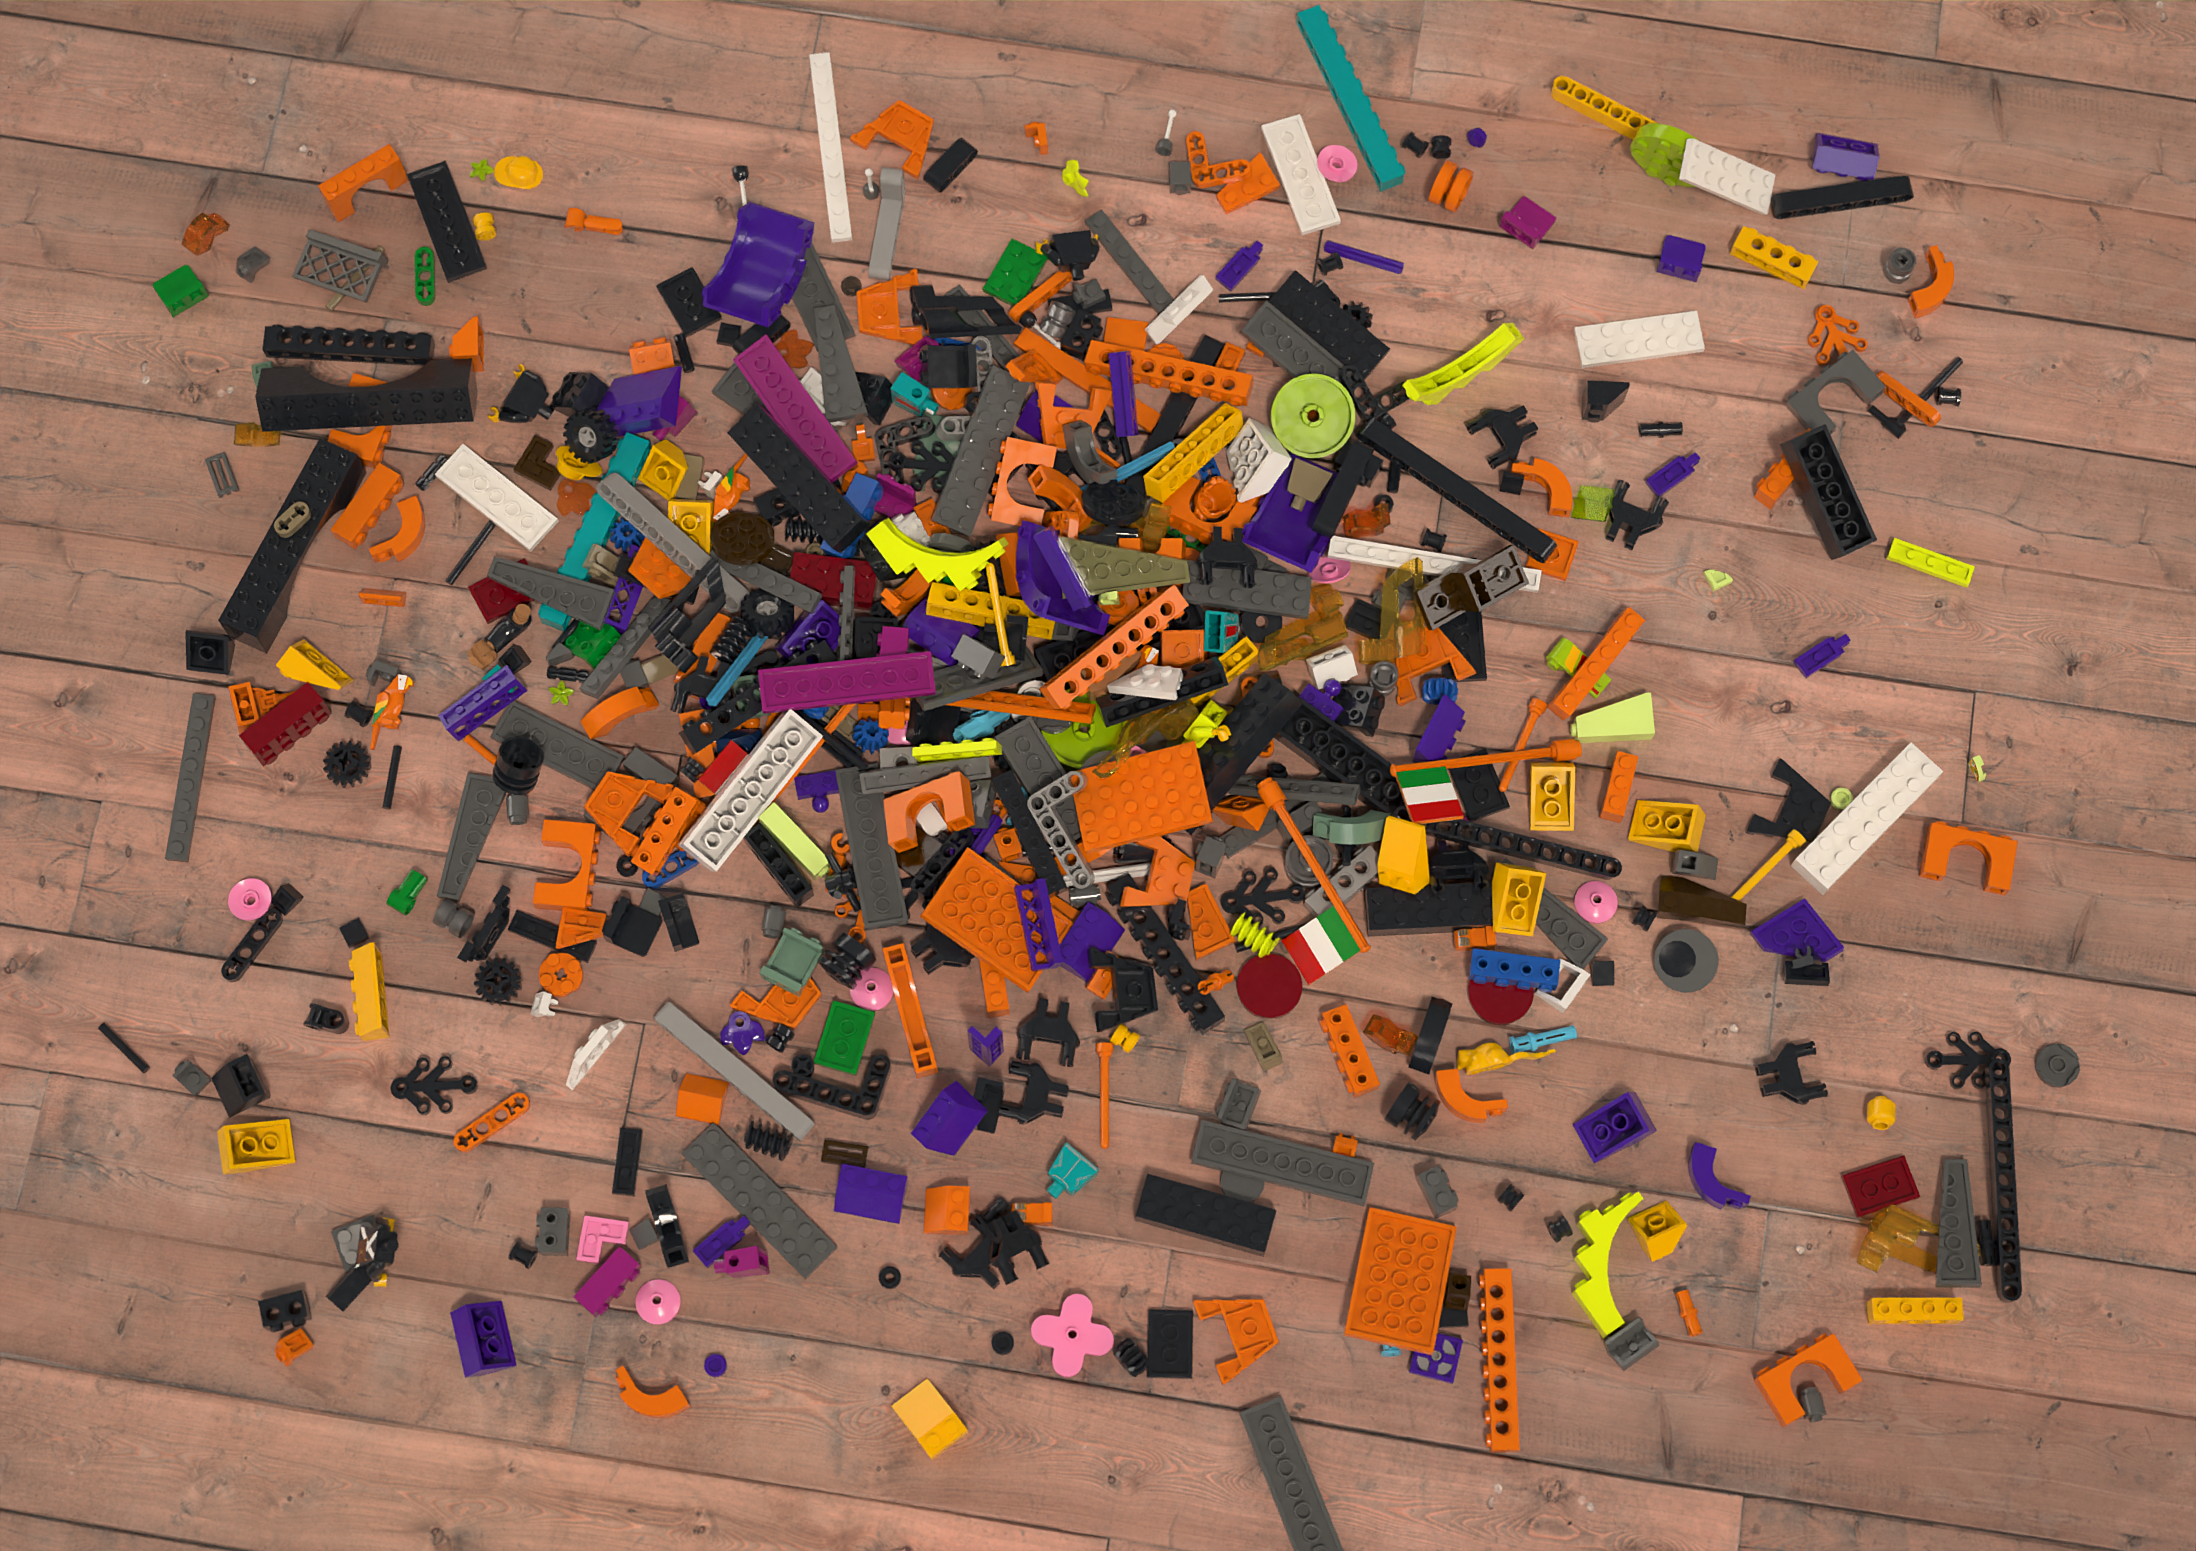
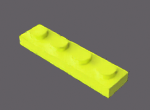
M1897 538L1893 539L1886 558L1965 588L1969 586L1975 566Z
M985 738L981 742L963 740L959 744L942 742L936 746L921 744L919 747L912 748V756L918 762L1002 755V746L993 738Z

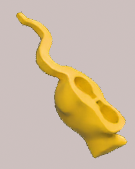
M1485 1043L1475 1049L1459 1050L1457 1069L1465 1068L1466 1075L1470 1076L1505 1067L1519 1059H1540L1556 1051L1555 1049L1539 1053L1522 1051L1509 1056L1499 1044Z

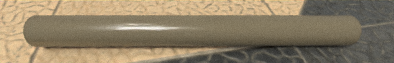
M378 245L373 251L382 254L384 249ZM371 266L363 268V273L365 274ZM357 271L350 277L352 283L361 278L360 272ZM348 281L340 289L348 286ZM336 293L325 307L332 312L345 296Z

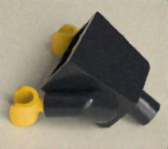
M1091 230L1052 234L1049 244L1047 239L1043 240V244L1035 242L1036 252L1044 254L1059 268L1060 272H1071L1073 281H1079L1085 278L1083 270L1089 269L1090 264L1096 260L1100 250L1097 241L1098 235L1095 234L1092 238Z
M519 364L518 367L521 372L513 371L517 380L499 408L502 411L499 412L496 407L490 408L492 412L496 413L494 416H487L492 422L527 423L532 422L537 414L548 420L554 409L544 404L549 394L546 392L547 388L541 376L525 370V367Z

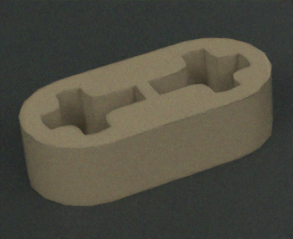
M296 502L276 519L274 529L280 537L288 538L292 536L310 519L311 511L308 505L304 502ZM300 509L301 511H304L305 514L301 516L300 514L298 515L296 511ZM281 525H288L289 529H282Z

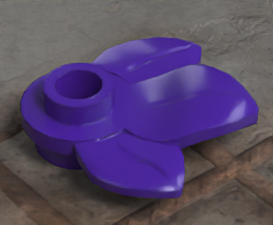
M737 1011L730 1016L729 1024L722 1029L720 1039L722 1045L733 1043V1046L740 1054L746 1055L751 1048L752 1040L764 1041L765 1034L758 1022L750 1020L747 1013ZM738 1018L744 1020V1024L740 1027L735 1024Z

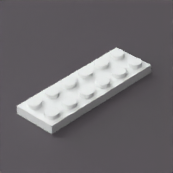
M1298 114L1261 125L1263 136L1301 236L1340 224L1339 214L1326 180L1318 169L1317 157L1301 115Z
M1694 138L1687 139L1679 180L1758 214H1768L1775 174Z
M1697 311L1574 328L1581 368L1698 353L1705 350Z
M464 444L435 473V476L494 522L529 552L559 522L554 515Z

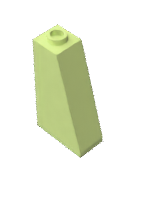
M1651 692L1576 716L1573 724L1570 725L1571 737H1575V740H1579L1580 743L1652 740L1655 735Z
M773 802L758 817L759 823L762 824L773 840L814 880L819 876L823 878L829 872L830 865L823 852L776 803Z

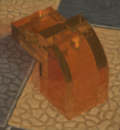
M202 212L189 224L181 245L196 256L211 250L214 237L228 231L230 224L216 213L207 216Z
M1382 503L1369 511L1354 509L1342 517L1345 537L1364 538L1377 536L1384 533V528L1391 524L1388 504Z
M1375 1014L1372 1015L1363 1031L1373 1043L1395 1055L1398 1052L1408 1056L1418 1039L1415 1033L1400 1029L1390 1019Z

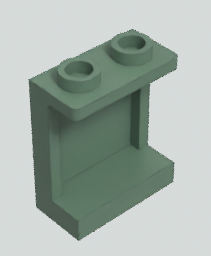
M784 928L778 945L767 965H763L759 974L762 979L800 997L818 965V960L824 954V948L819 940L812 937L807 939L795 928L790 930Z

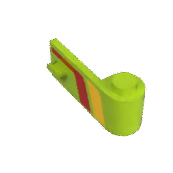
M1561 638L1546 656L1549 668L1554 671L1565 670L1571 677L1588 658L1574 643L1566 638ZM1604 673L1590 690L1589 694L1596 699L1612 679Z

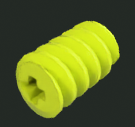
M1244 912L1232 927L1231 936L1234 937L1239 934L1237 940L1239 942L1245 940L1244 946L1246 947L1252 945V952L1259 950L1258 956L1260 958L1269 955L1279 942L1280 937L1272 940L1273 932L1265 935L1266 927L1259 930L1260 922L1257 921L1252 925L1253 917L1250 916L1244 919L1246 913Z

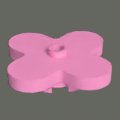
M1073 1294L1067 1297L1059 1317L1042 1315L1035 1319L1031 1327L1032 1338L1037 1344L1054 1349L1052 1358L1053 1369L1058 1375L1065 1378L1073 1377L1080 1372L1085 1355L1104 1356L1110 1352L1114 1343L1113 1334L1106 1326L1091 1323L1092 1304L1082 1294ZM1074 1331L1077 1336L1071 1339L1068 1337V1333Z

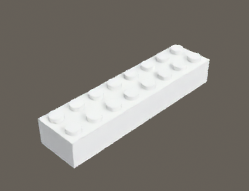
M793 710L782 712L678 845L710 872H716L823 736Z
M1911 742L1794 860L1791 867L1821 895H1824L1940 777L1943 771Z

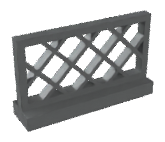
M309 229L306 234L308 241L292 277L367 303L381 268L386 267L388 260L376 251ZM312 246L319 248L321 254L310 258L309 253ZM333 253L337 254L339 260L329 265L326 257ZM323 259L326 267L316 271L313 263ZM351 259L355 260L357 266L347 271L344 263ZM310 265L313 273L307 276L300 275L302 269ZM341 265L344 273L334 277L331 269ZM368 266L375 267L371 275L364 276L363 268ZM328 271L331 279L320 282L318 275ZM359 271L362 279L352 283L349 275ZM346 277L349 285L342 289L338 288L336 281ZM364 283L366 289L363 296L356 294L354 288Z

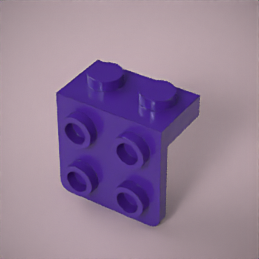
M1667 235L1657 272L1697 283L1702 269V261L1706 249L1705 244Z

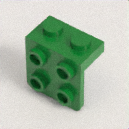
M183 265L153 283L154 290L172 317L179 315L209 297L204 286L197 279L189 265Z
M580 621L578 628L566 639L564 646L573 655L585 660L594 670L621 635L609 624L604 623L602 630H598Z

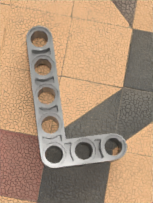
M882 167L880 177L882 199L868 278L889 281L906 189L903 169Z
M983 336L976 337L971 343L982 348V352L976 349L977 365L982 366L985 370L981 371L977 366L978 386L971 388L972 393L982 391L980 385L984 386L989 370L993 366L990 341ZM973 399L974 406H976L977 402H975V399ZM971 416L945 417L936 428L938 438L943 441H962L966 431L964 425L968 426ZM944 426L950 427L952 432L946 431Z
M1072 771L1031 795L1027 805L1072 884L1077 888L1083 889L1090 887L1094 883V873L1055 808L1056 805L1083 790L1087 785L1088 779L1083 772ZM1074 775L1080 778L1078 787L1072 785L1071 779ZM1056 786H1059L1062 790V795L1059 798H1056L1053 794ZM1038 797L1044 802L1041 809L1035 806V800ZM1048 816L1054 818L1055 824L1052 828L1046 825ZM1059 835L1065 837L1066 843L1063 847L1057 844V837ZM1071 853L1077 858L1074 866L1068 863V856ZM1082 872L1088 877L1086 884H1082L1079 881V875Z

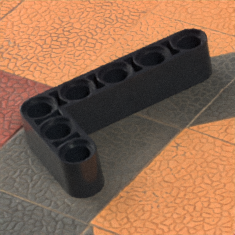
M876 1055L870 1063L861 1093L785 1070L774 1074L773 1085L780 1094L864 1120H870L878 1113L891 1073V1064L887 1056ZM884 1062L887 1064V1067L883 1071H878L875 1069L876 1064ZM781 1078L789 1079L788 1085L784 1087L778 1086L777 1083ZM871 1083H878L880 1085L879 1090L876 1092L869 1091L868 1087ZM807 1084L810 1086V1090L807 1093H800L798 1091L799 1087ZM822 1091L831 1092L830 1098L822 1100L819 1097ZM844 1097L852 1099V1103L849 1106L841 1105L840 1101ZM864 1104H872L873 1109L871 1112L865 1113L861 1110Z

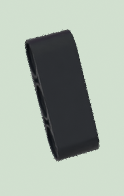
M962 137L959 138L926 172L923 180L939 193L943 192L974 160L978 150Z
M781 314L769 327L755 324L735 341L732 348L740 355L765 335L775 343L790 329L791 323Z

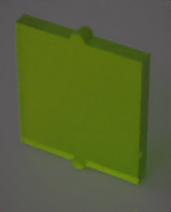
M1581 485L1577 499L1574 500L1575 506L1571 517L1573 519L1606 522L1609 510L1612 508L1611 503L1615 490Z

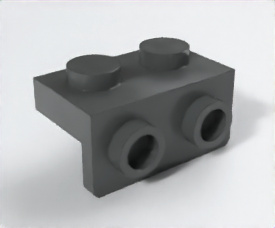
M1232 1078L1231 1083H1228L1225 1088V1099L1217 1108L1216 1115L1220 1123L1246 1131L1261 1090L1240 1083L1238 1079Z
M1640 1317L1628 1322L1625 1328L1618 1333H1613L1605 1341L1607 1353L1623 1371L1659 1346L1658 1340L1644 1326V1322Z

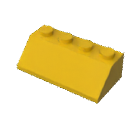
M374 942L368 943L353 950L352 958L349 959L350 971L354 972V979L351 980V989L356 995V1001H353V1011L358 1017V1022H355V1033L363 1041L390 1038L382 953Z

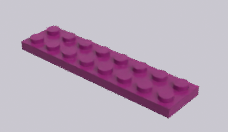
M767 335L733 359L772 416L832 482L858 464Z
M931 651L758 670L763 714L936 695Z

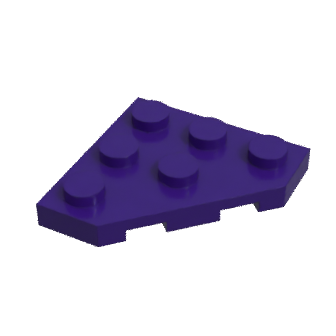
M1805 898L1751 931V936L1764 952L1797 957L1795 954L1796 949H1802V953L1805 956L1807 954L1806 946H1812L1814 948V955L1820 956L1822 962H1827L1844 951V946Z

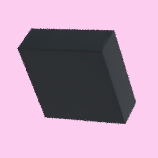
M721 323L716 341L717 344L732 347L735 341L740 338L742 327Z
M1504 471L1500 492L1520 495L1525 475Z
M359 918L339 928L349 948L369 939Z

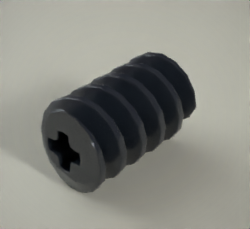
M790 515L786 522L785 542L791 536V540L794 543L798 537L801 543L805 542L806 537L810 544L813 543L815 538L817 543H822L823 538L807 520L802 522L801 516H798L797 521L794 522L793 516Z
M736 616L730 618V623L726 624V629L722 630L721 636L716 640L717 643L713 644L712 650H710L713 657L730 665L734 662L730 657H738L735 649L739 651L743 649L739 643H747L744 636H752L748 630L751 626Z
M751 1121L744 1138L745 1148L750 1149L754 1145V1152H759L762 1148L763 1155H767L770 1151L771 1158H775L778 1155L779 1161H783L791 1149L794 1136L787 1140V1133H784L780 1138L779 1130H776L772 1135L770 1134V1127L763 1132L762 1124H759L755 1129L754 1121Z

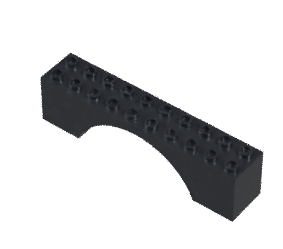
M472 358L430 360L421 369L407 377L390 383L365 387L339 386L321 381L309 374L304 366L261 368L255 399L262 432L474 422L478 392Z
M319 438L218 620L231 638L266 654L268 653L287 619L291 590L310 545L326 522L337 512L347 508L366 475L358 454ZM294 503H306L311 511L310 519L292 536L288 538L280 537L274 529L276 519ZM300 509L296 511L298 515L303 516L305 514ZM281 525L282 529H289L288 525Z

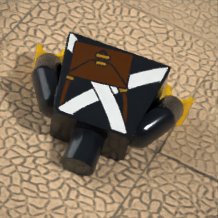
M376 1218L373 1221L374 1228L360 1227L355 1269L366 1270L367 1275L374 1282V1287H386L387 1273H382V1271L393 1264L395 1251L399 1247L397 1232H393L395 1219Z

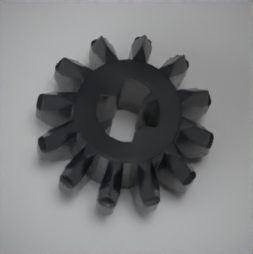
M1354 301L1351 302V306L1343 305V310L1366 329L1372 326L1370 320L1373 319V314L1369 313V306L1363 308L1362 301L1359 305H1355Z
M1130 1338L1121 1340L1113 1349V1355L1133 1377L1142 1374L1149 1366V1360Z

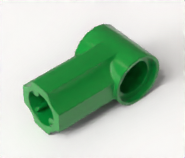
M411 869L400 887L391 892L386 904L403 915H408L416 903V897L427 883V878Z

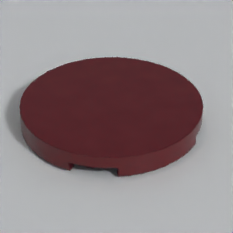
M1277 954L1265 955L1262 958L1259 956L1252 958L1243 966L1238 976L1237 994L1243 1007L1256 1017L1267 1019L1281 1018L1289 1014L1297 1006L1302 995L1303 984L1298 969L1290 960Z
M1471 979L1468 985V1000L1473 1010L1482 1020L1494 1025H1509L1524 1017L1530 1009L1534 998V988L1532 987L1528 990L1519 989L1517 985L1509 984L1507 987L1496 986L1494 982L1486 981L1485 984L1474 983Z

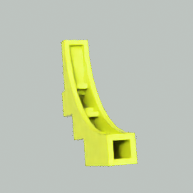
M1503 323L1481 343L1453 362L1427 375L1407 380L1403 384L1406 395L1413 401H1422L1427 405H1437L1453 389L1464 388L1480 372L1491 371L1525 338L1513 323Z
M889 518L883 520L866 533L897 575L903 571L907 574L917 567L928 583L933 580L939 582L948 575L959 591L965 588L969 591L978 584L977 579L982 576L980 571L989 563L988 560L991 557L997 559L1006 551L1003 548L1009 544L1003 537L992 545L976 551L963 553L942 552L912 540L900 531Z
M1639 1191L1634 1195L1629 1192L1620 1199L1622 1203L1614 1207L1612 1204L1602 1211L1603 1216L1598 1209L1593 1212L1590 1209L1579 1216L1580 1221L1576 1224L1591 1246L1589 1247L1586 1244L1576 1251L1578 1255L1574 1260L1589 1281L1587 1282L1586 1279H1583L1574 1286L1576 1290L1572 1295L1603 1338L1625 1323L1615 1307L1609 1288L1607 1274L1608 1254L1612 1239L1621 1221L1644 1199Z

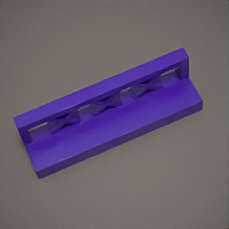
M1131 351L1109 353L1116 436L1139 435Z
M1053 525L1033 535L1073 612L1084 606L1085 608L1090 606L1093 599Z
M632 544L627 557L632 558L633 553L638 552L640 547ZM618 578L614 587L615 595L604 623L613 626L622 635L627 630L643 587L634 583L628 585L626 580ZM622 590H626L628 595L625 603L620 604L617 594ZM618 608L620 612L618 621L615 622L608 619L610 612Z
M506 665L440 713L438 717L445 729L459 742L528 690L517 679L512 669ZM516 685L519 687L514 692L508 693ZM495 700H500L496 705H491ZM482 713L480 717L474 718L476 714ZM465 725V728L458 733L455 731L460 726Z
M1045 878L1036 879L1033 884L1015 886L1014 890L1031 970L1039 971L1057 968L1063 963ZM1021 891H1032L1033 900L1031 903L1023 899ZM1029 909L1037 914L1038 920L1035 924L1027 919L1026 913ZM1034 930L1042 937L1039 945L1031 939V934ZM1038 951L1046 956L1047 964L1037 965L1035 955Z
M973 1026L968 1029L970 1050L990 1067L1004 1052L1003 1032L998 1027H995L984 1037Z

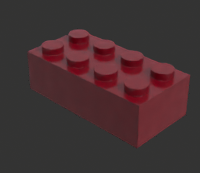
M794 552L790 579L822 594L821 599L827 605L843 607V605H840V592H843L844 584L841 583L840 577L841 571H845V566L855 567L854 609L870 611L871 607L875 604L878 578L867 561Z
M307 682L238 736L264 767L266 764L273 763L283 751L290 750L298 739L308 736L316 725L327 721L332 713L324 700Z

